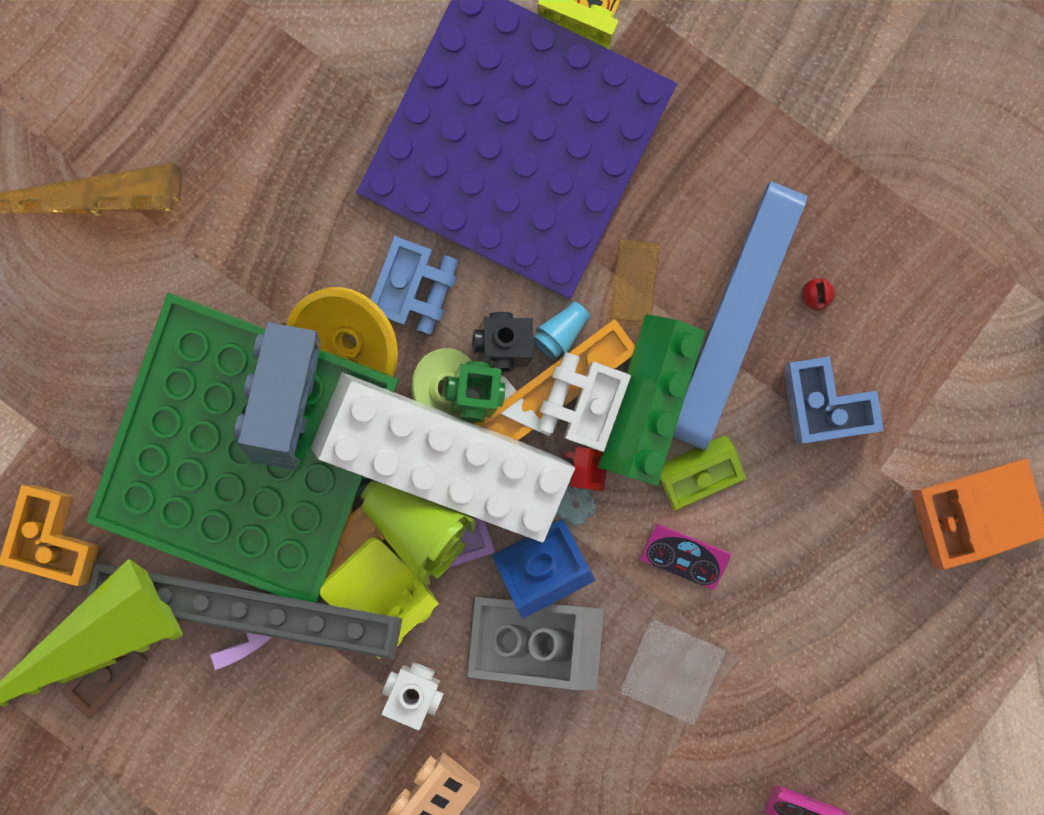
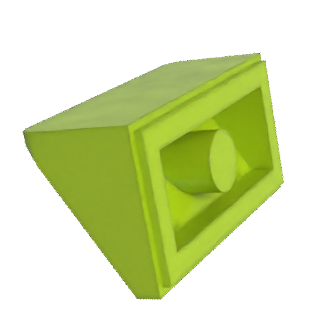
M721 436L710 441L705 451L694 448L665 461L659 481L672 510L675 512L746 480V476L735 447L727 436Z

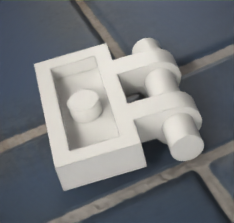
M565 352L560 367L556 366L552 377L555 378L548 401L543 400L539 412H542L543 415L538 428L553 433L558 419L567 421L569 424L564 438L604 452L631 375L593 361L590 363L586 376L575 373L580 357ZM570 384L581 388L574 410L563 407Z

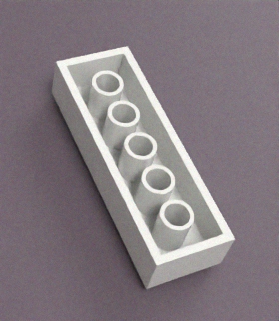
M343 372L310 448L321 461L542 543L546 538L575 470V467L561 457Z

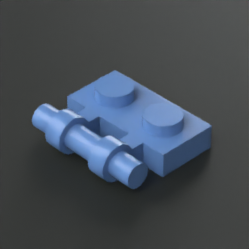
M394 236L371 300L384 312L388 320L403 326L406 325L410 312L421 315L416 330L431 335L436 321L440 322L444 310L441 307L448 289L453 288L457 277L454 276V272L459 261L444 255L439 269L428 265L433 253L431 249ZM423 278L434 282L426 303L415 299Z

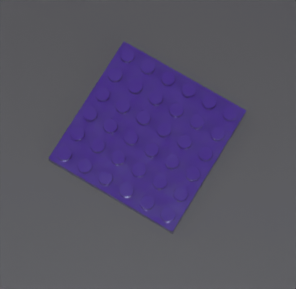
M451 0L356 193L539 285L571 299L677 83L509 0Z

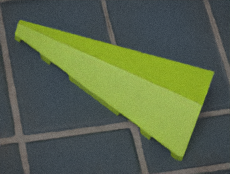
M130 559L121 565L0 681V706L5 707L9 705V700L23 694L32 696L42 692V687L56 681L66 683L116 663V658L130 652L142 653L150 650L151 644L163 639L176 640L181 637L183 633L170 606L160 600L148 571Z

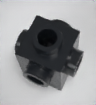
M494 312L489 314V317H484L479 329H474L472 335V351L474 354H479V362L488 363L490 368L501 369V372L513 371L514 367H527L533 359V318H513V313Z

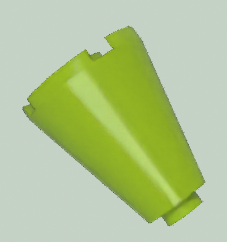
M375 480L367 485L361 495V498L364 500L362 510L417 580L426 586L430 584V575L438 579L467 545L461 540L465 531L467 530L473 534L477 522L470 515Z

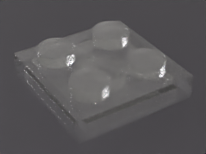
M651 617L619 692L694 725L726 650Z

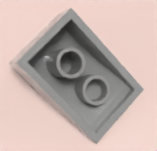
M475 597L467 677L569 690H597L604 609L550 604L522 619L513 600Z

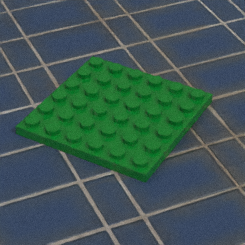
M168 292L86 522L278 596L318 603L320 588L330 571L364 476L319 460L310 448L342 372L394 393L400 379L320 349L312 394L308 395L303 419L307 420L305 433L299 434L294 455L300 458L298 471L250 462L238 444L239 439L234 438V430L238 415L245 414L248 399L244 398L245 383L249 373L255 374L258 359L254 358L255 341L258 334L265 333V328Z

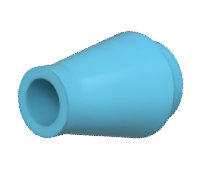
M573 301L566 309L536 328L537 334L533 337V342L543 354L555 361L560 355L564 356L565 352L568 353L583 326L591 316L582 305Z

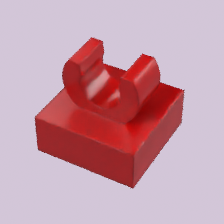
M576 447L575 452L567 451L563 453V458L574 460L573 467H575V470L570 479L571 487L604 491L607 470L598 468L603 451Z

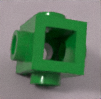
M468 361L466 364H460L454 373V377L448 376L445 400L451 401L450 413L460 414V419L469 422H484L485 417L490 418L498 407H502L504 403L505 383H500L501 369L490 368V364L479 361ZM466 390H476L479 393V399L466 397Z

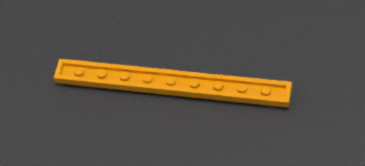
M614 319L569 353L580 357L575 373L586 376L591 361L616 369L633 356L635 345ZM563 358L504 400L503 406L498 407L490 418L485 417L484 422H475L474 424L519 441L533 429L500 413L523 398L522 410L524 412L532 410L541 420L543 413L539 412L543 400L548 401L555 378L552 377L556 366L560 367ZM570 384L563 407L579 396L580 387ZM362 506L349 516L328 576L369 538L379 537L382 541L385 540L384 536L362 510Z

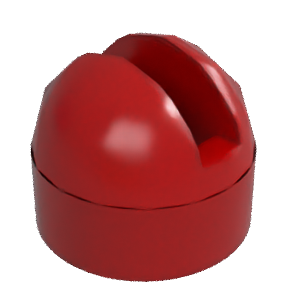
M814 278L808 281L801 291L802 302L807 308L814 311L827 308L835 297L832 284L823 278ZM816 284H822L824 303H818Z

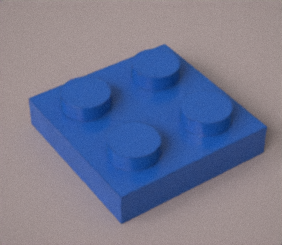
M563 518L551 524L543 543L526 537L492 555L522 619L596 581Z

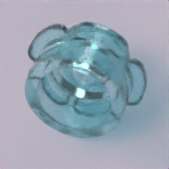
M567 486L557 510L558 515L562 519H568L570 524L578 525L584 523L586 518L592 516L596 509L595 500L591 498V491L589 489ZM578 501L580 506L575 509L572 507V502Z

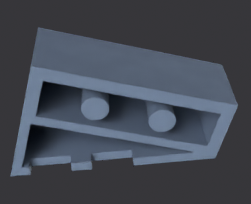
M267 322L265 333L258 334L254 346V358L258 359L255 374H248L244 388V398L248 399L245 414L238 415L234 430V438L239 439L238 444L250 462L298 471L300 458L294 455L299 434L305 433L307 420L303 419L308 395L312 394L321 345L317 331Z

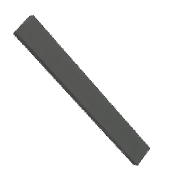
M94 563L87 598L119 567ZM148 573L160 600L170 606L177 620L395 660L402 618Z

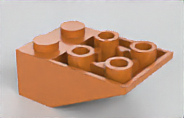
M1028 458L911 490L933 568L945 570L981 560L1044 538V513Z

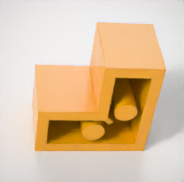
M21 485L1 553L0 565L70 585L82 586L90 583L100 545L62 534L73 499L72 495L37 485Z

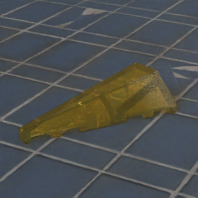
M175 163L0 192V213L101 215V209L172 211L173 201H181L182 170Z

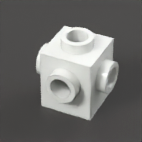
M414 662L411 668L403 665L399 674L391 671L382 692L383 695L389 697L382 715L420 730L427 713L435 716L444 694L437 691L440 680L433 678L435 671ZM407 689H415L419 693V698L409 697Z

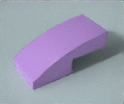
M246 632L249 641L210 654L214 669H220L246 657L273 637Z

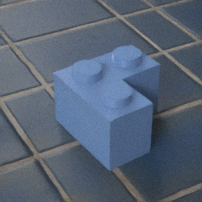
M830 357L791 362L783 366L795 445L884 431L877 391L836 396Z

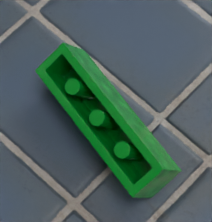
M645 314L627 372L631 377L598 468L658 486L705 335L704 330L679 320Z

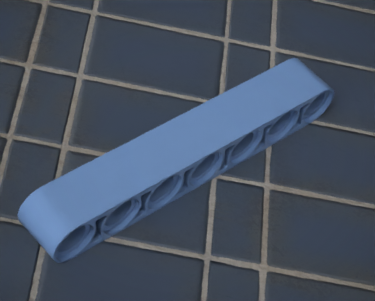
M772 181L768 183L697 358L673 435L674 439L704 451L707 449L806 204L807 195Z

